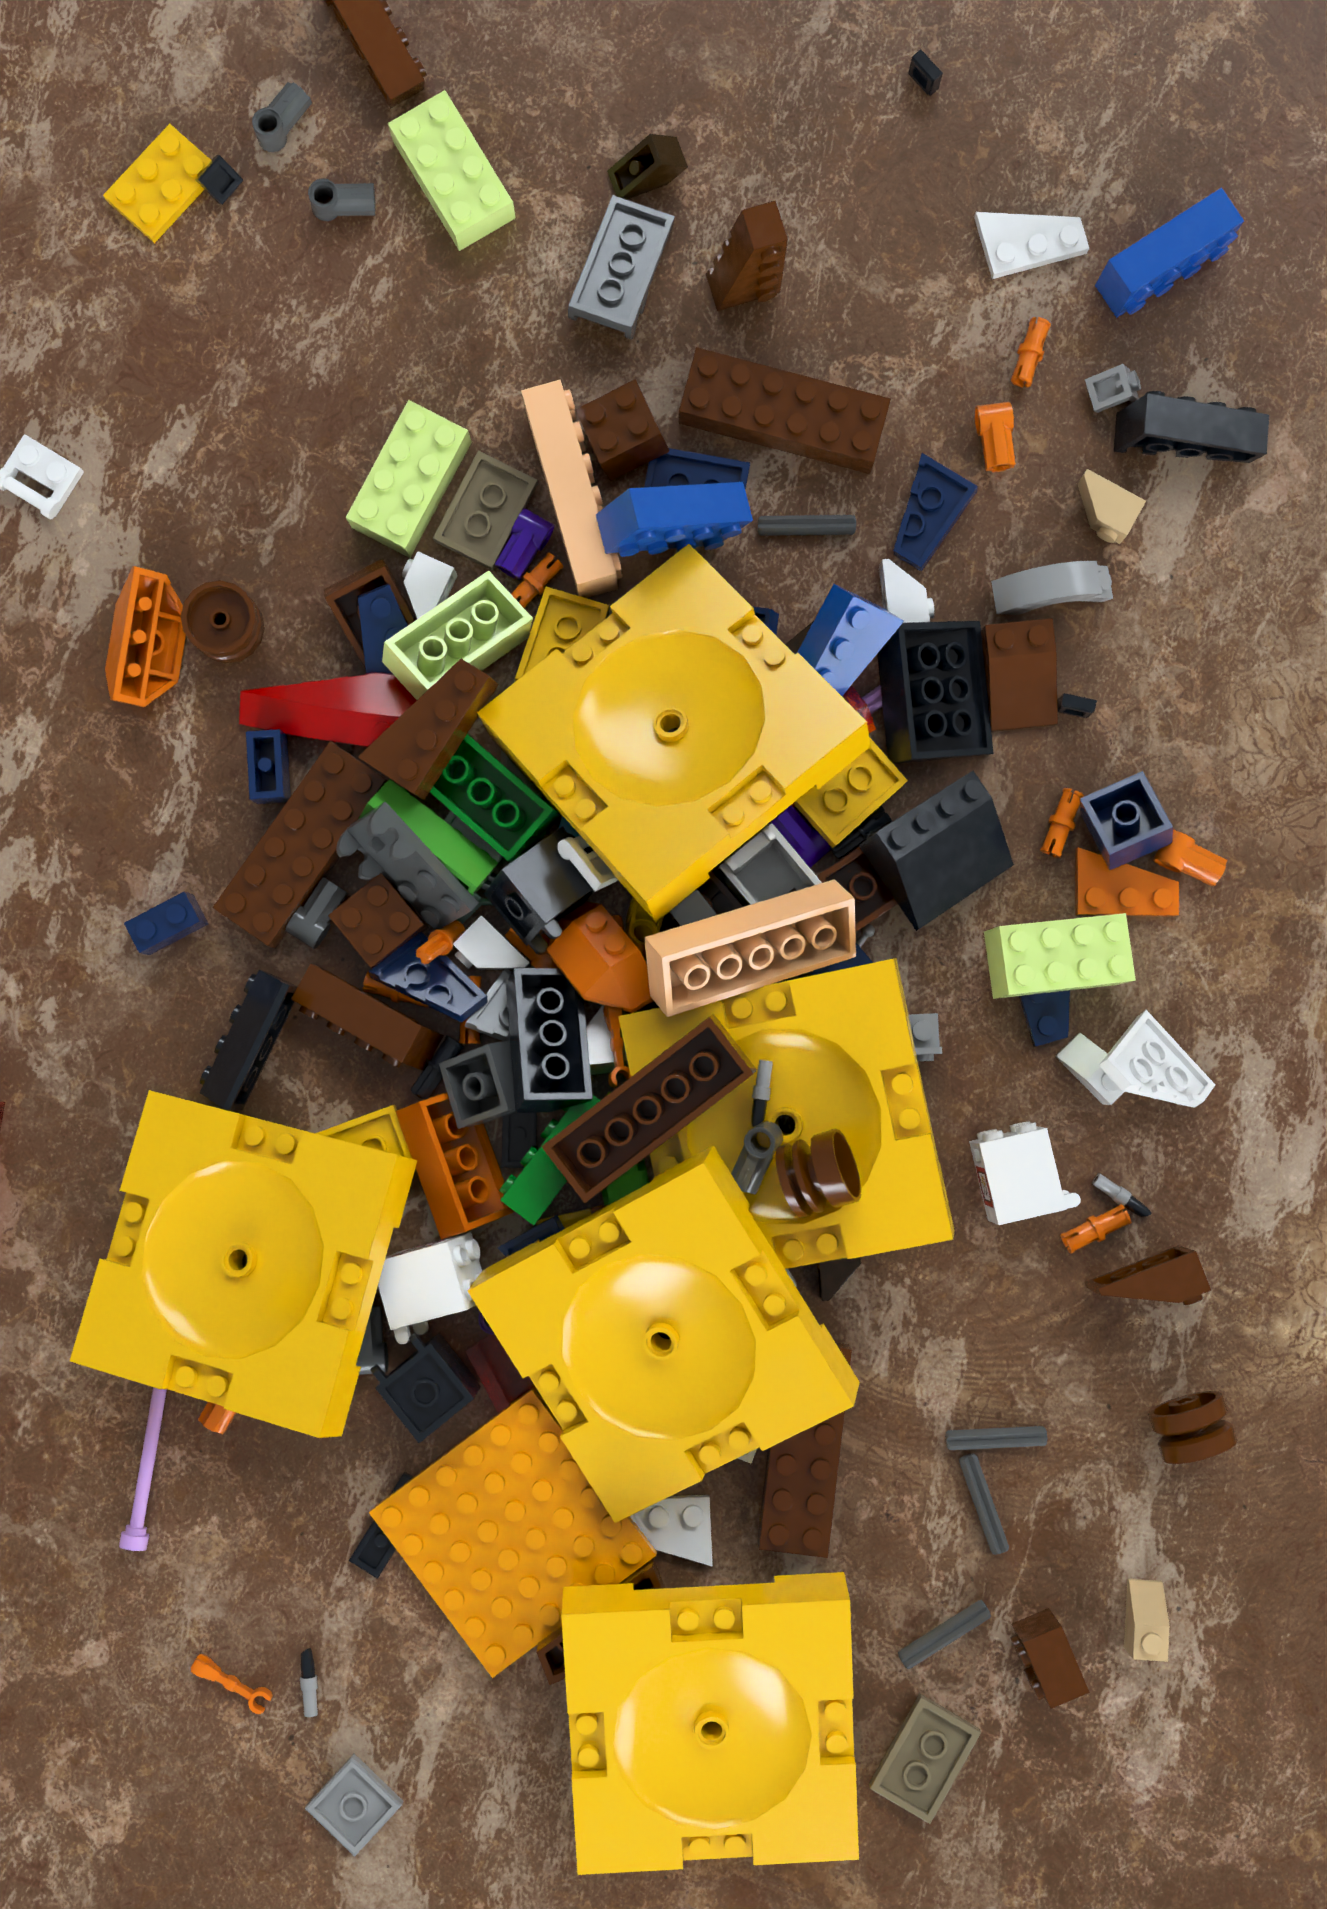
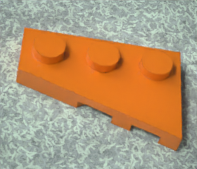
M1079 847L1075 849V915L1126 913V916H1179L1178 881L1129 864L1109 870L1102 855Z

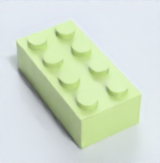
M445 90L388 123L395 146L459 251L516 219L512 199Z
M408 400L346 516L351 528L411 558L472 443L468 430Z
M487 571L384 642L382 662L414 698L418 700L461 658L482 671L528 639L533 617L494 575Z
M1126 913L998 926L984 931L993 999L1112 986L1136 981Z

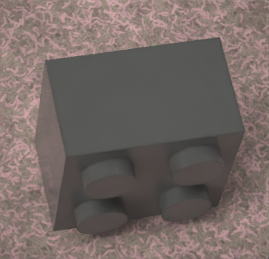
M510 1040L490 1043L439 1063L458 1129L484 1124L515 1112Z

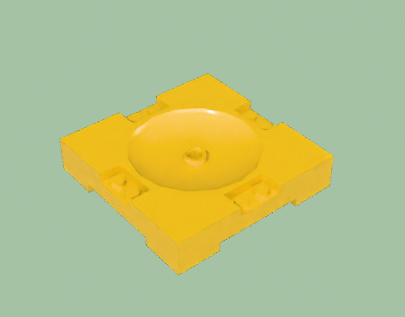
M687 544L610 606L612 614L565 652L561 653L558 649L553 651L477 712L495 743L528 780L532 781L655 922L660 920L710 879L708 872L813 786L817 790L820 789L871 747L867 721L799 653L794 654L755 615L754 608L690 544ZM672 728H678L674 732H668Z
M897 958L765 985L669 1017L660 1008L618 1016L631 1077L713 1013L757 1069L751 1077L650 1153L654 1177L714 1145L730 1173H732L744 1146L745 1135L754 1128L751 1124L754 1099L752 1098L753 1086L756 1085L759 1059L773 1061L769 1087L771 1088L770 1099L767 1101L763 1122L769 1121L779 1126L778 1120L781 1115L791 1116L795 1121L793 1132L786 1133L782 1131L783 1141L781 1145L790 1144L793 1146L795 1141L801 1139L810 1147L811 1138L814 1135L835 1128L840 1130L845 1136L852 1150L860 1176L861 1198L859 1201L836 1208L827 1200L824 1212L816 1213L813 1211L808 1217H797L787 1203L779 1182L775 1160L776 1152L758 1192L755 1195L743 1192L750 1203L749 1212L784 1269L841 1258L852 1259L953 1240L955 1231L932 1132ZM758 1132V1143L762 1147L769 1148L771 1142L768 1135Z
M149 1090L119 1190L126 1192L107 1259H99L70 1362L154 1388L175 1391L223 1406V1409L317 1438L342 1436L361 1368L356 1363L393 1229L400 1226L418 1160ZM246 1254L248 1258L247 1264L243 1268L242 1259Z
M714 1145L655 1176L650 1183L541 1242L537 1240L489 1266L480 1273L467 1290L522 1378L530 1377L563 1429L560 1438L614 1523L702 1481L706 1473L759 1447L764 1451L854 1407L860 1383L824 1323L818 1324L749 1212L750 1203ZM658 1332L667 1334L670 1339L662 1338Z
M844 1572L774 1576V1583L644 1590H634L633 1583L563 1587L561 1617L567 1713L569 1715L578 1875L683 1869V1860L753 1857V1865L859 1860L852 1707L851 1611Z

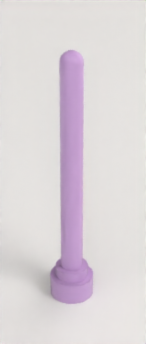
M153 1387L130 1525H126V1529L121 1532L119 1547L125 1550H147L149 1534L146 1533L147 1527L144 1526L167 1389Z

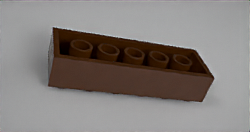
M696 347L679 408V424L870 474L891 398Z
M330 741L212 908L265 945L276 949L287 933L286 926L299 907H304L321 879L327 877L340 857L337 854L336 847L340 836L352 823L359 819L366 804L385 785L387 780Z
M713 1013L541 1147L583 1202L586 1203L751 1077L757 1069Z
M836 1343L850 1365L851 1347L849 1344ZM845 1411L768 1448L757 1538L759 1550L828 1558Z

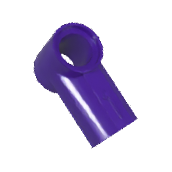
M524 508L517 517L511 530L512 536L496 561L495 566L506 575L520 581L538 550L542 551L548 543L555 525Z
M792 805L768 823V825L773 823L809 868L831 850L827 841L813 827L810 828Z

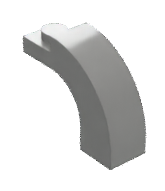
M1075 561L1041 566L991 581L997 614L1020 615L1052 604L1073 601L1105 602L1113 599L1112 580L1109 575L1108 566L1097 565V561Z

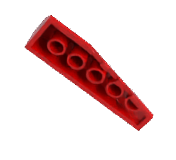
M380 672L351 677H336L321 681H306L291 685L283 684L245 689L240 691L239 724L264 730L280 729L285 734L369 747L417 700L394 674Z

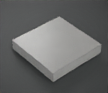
M353 1754L308 1802L305 1809L355 1857L395 1814L404 1801L359 1757Z

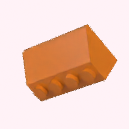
M447 1092L395 1111L411 1157L414 1160H418L416 1171L441 1240L467 1232L515 1212L500 1201L504 1194L499 1189L505 1182L484 1124L458 1129Z

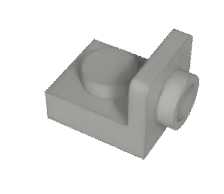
M1124 364L1085 379L1094 411L1097 413L1128 400L1133 403L1139 399L1137 391L1141 390L1139 377L1135 370L1130 371Z
M938 1013L909 1015L917 1061H934V1054H942V1047H940Z

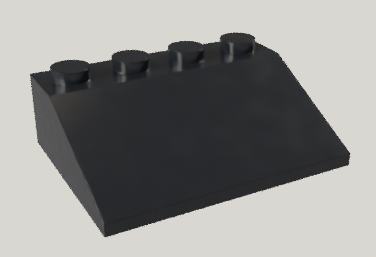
M980 621L902 623L877 653L889 760L895 764L994 754Z
M974 770L883 827L859 845L916 931L1014 865L993 799Z

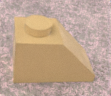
M1087 469L1077 485L1090 528L1096 531L1097 536L1102 540L1120 544L1131 530L1146 500Z
M1127 1579L1124 1649L1133 1660L1168 1662L1170 1626L1163 1582Z

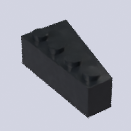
M1149 391L1116 413L1114 452L1126 453L1129 447L1142 448V454L1156 455L1157 452L1175 450L1176 457L1181 458L1197 457L1206 453L1207 460L1251 463L1267 454L1269 415L1257 413V410L1252 407L1234 409L1226 407V404L1223 402H1210L1206 404L1196 402L1194 397L1172 398L1166 397V394L1161 391Z

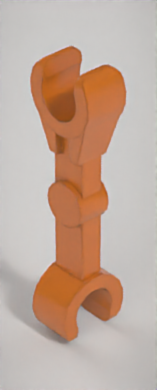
M604 1006V1019L608 1030L611 1032L610 1048L613 1052L615 1069L609 1074L608 1082L612 1088H616L617 1073H622L626 1077V1081L631 1078L630 1070L624 1066L622 1051L624 1045L623 1039L620 1036L621 1027L618 1017L622 1016V1008Z
M204 1654L197 1656L191 1666L193 1674L214 1682L215 1680L223 1684L225 1689L236 1692L248 1699L249 1708L253 1713H264L265 1707L257 1704L255 1697L262 1696L266 1700L271 1701L272 1692L269 1689L258 1687L253 1690L241 1683L237 1677L222 1672V1669Z

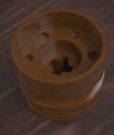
M835 1128L814 1135L811 1138L810 1147L805 1141L800 1139L795 1141L793 1146L784 1144L776 1149L775 1160L779 1182L787 1203L797 1217H808L813 1211L816 1213L824 1212L827 1200L836 1208L860 1200L861 1182L852 1150L840 1130Z

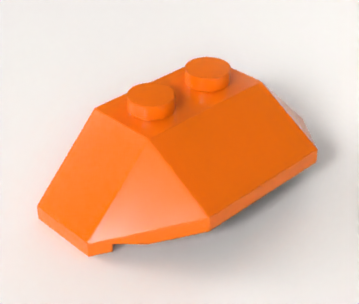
M133 566L115 606L105 666L110 700L146 707L154 699L178 683L186 638L181 621L183 605L170 585L171 582L166 574Z
M586 902L560 919L558 924L562 929V933L557 939H550L546 951L584 1000L605 1006L623 1008V1011L631 1013L654 1001L650 997L647 964L640 950L602 904Z

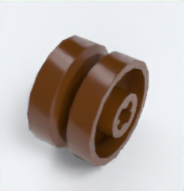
M221 580L205 582L194 589L184 601L181 613L183 631L189 641L210 659L222 663L239 662L252 655L260 645L265 629L263 615L250 596L234 583Z
M1205 1391L1188 1394L1161 1403L1149 1411L1148 1416L1153 1431L1164 1435L1159 1440L1158 1447L1165 1463L1183 1464L1204 1460L1219 1455L1236 1445L1238 1440L1232 1423L1221 1420L1228 1411L1222 1393L1218 1391Z

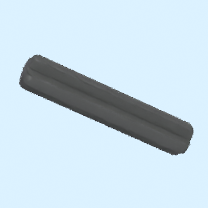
M854 515L760 516L758 518V534L761 536L853 535L856 531V518Z
M1043 1426L948 1430L945 1435L946 1447L949 1450L1045 1446L1048 1439L1046 1428Z
M974 1453L964 1455L959 1458V1463L990 1551L994 1555L1004 1553L1009 1550V1545L978 1457Z
M978 1600L899 1650L898 1656L907 1669L913 1668L990 1619L991 1613L982 1600Z

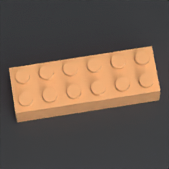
M561 379L521 390L527 418L578 596L589 598L618 590L617 579L622 578L621 564L617 553L605 554L596 514L603 509V502L598 485L591 487V484L595 483L594 471L589 454L582 455V452L586 451L584 436L580 422L573 423L577 418L570 389L563 390Z
M833 879L644 937L650 997L663 1013L669 1017L856 957L855 899Z

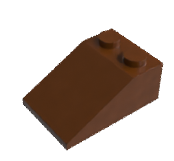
M383 558L324 589V597L364 668L365 660L358 604L359 595L389 584L407 625L416 621Z
M1053 618L985 625L981 630L991 732L1057 725V653Z
M1179 1245L1085 1281L1088 1289L1101 1296L1173 1303L1182 1302L1183 1305L1199 1302L1203 1299L1202 1294L1211 1291L1196 1251Z

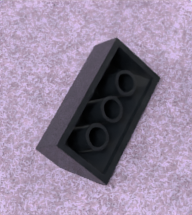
M514 968L506 982L515 1112H553L592 1101L584 999L559 968Z
M259 970L257 975L252 974L244 988V992L247 993L242 1006L238 1004L230 1016L229 1022L232 1023L229 1033L227 1036L222 1035L215 1047L214 1053L218 1055L213 1066L208 1065L200 1078L199 1083L203 1085L199 1092L200 1094L228 1111L244 1109L293 1008L295 1001L291 998L298 986L263 970Z

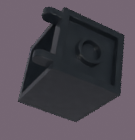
M563 826L504 867L484 893L526 946L529 945L538 955L544 954L548 946L541 935L546 933L549 938L557 939L562 933V929L558 924L560 919L586 903L595 892L570 859H563L558 852V843L567 837L575 838Z
M440 1332L426 1344L416 1333L412 1334L409 1339L417 1351L388 1375L377 1364L370 1369L380 1382L375 1389L418 1443L422 1442L470 1403L482 1386Z

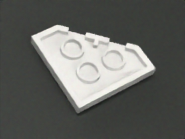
M1147 1010L1136 1017L1099 1064L1107 1077L1114 1081L1122 1091L1193 1108L1204 1102L1215 1086L1212 1080Z

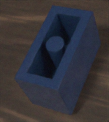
M280 729L247 731L249 799L256 804L286 803L291 797L287 735Z
M185 891L124 923L138 952L145 955H151L209 924L195 896Z

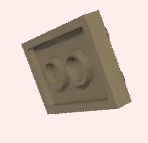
M478 450L433 536L434 542L494 571L496 561L512 536V527L521 511L527 507L538 485V480Z
M919 1693L869 1783L870 1789L931 1824L981 1734L980 1729Z

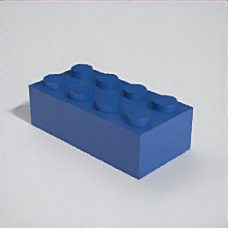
M1220 188L1109 259L1095 287L1116 318L1125 312L1132 315L1146 304L1145 300L1153 294L1156 297L1162 296L1174 286L1173 282L1181 276L1186 280L1201 269L1200 264L1210 259L1211 262H1214L1226 254L1229 250L1227 246L1238 237L1236 232L1244 220L1224 190Z
M743 482L629 488L596 514L605 554L619 553L621 557L631 556L639 551L647 550L649 554H659L676 548L677 552H679L687 544H690L693 548L704 546L705 550L717 549L724 545V540L739 535L742 532L741 529L753 521Z

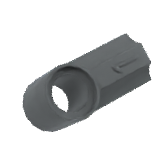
M287 82L269 106L259 109L252 118V125L259 145L265 151L277 152L284 148L287 143V134L312 104L311 98L294 82ZM275 128L271 132H264L266 129Z
M322 178L312 182L309 187L308 195L312 212L316 218L322 221H331L337 216H375L374 183L334 184L329 179ZM323 196L332 198L327 204L317 202Z
M323 877L304 907H299L286 926V932L311 948L316 949L324 940L331 927V919L328 915L343 903L349 893Z
M761 1122L745 1135L744 1146L731 1173L742 1192L754 1195L758 1192L776 1149L782 1144V1131L773 1122ZM758 1132L768 1135L771 1142L769 1148L762 1147L758 1143Z
M372 1305L356 1365L361 1366L359 1375L373 1374L370 1369L375 1364L384 1373L388 1372V1347L383 1339L381 1305Z

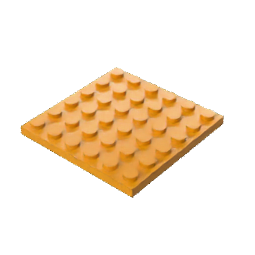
M534 1387L369 1511V1514L492 1678L562 1626L563 1587L619 1584L657 1555L655 1548L630 1516L614 1523L560 1438L563 1429Z

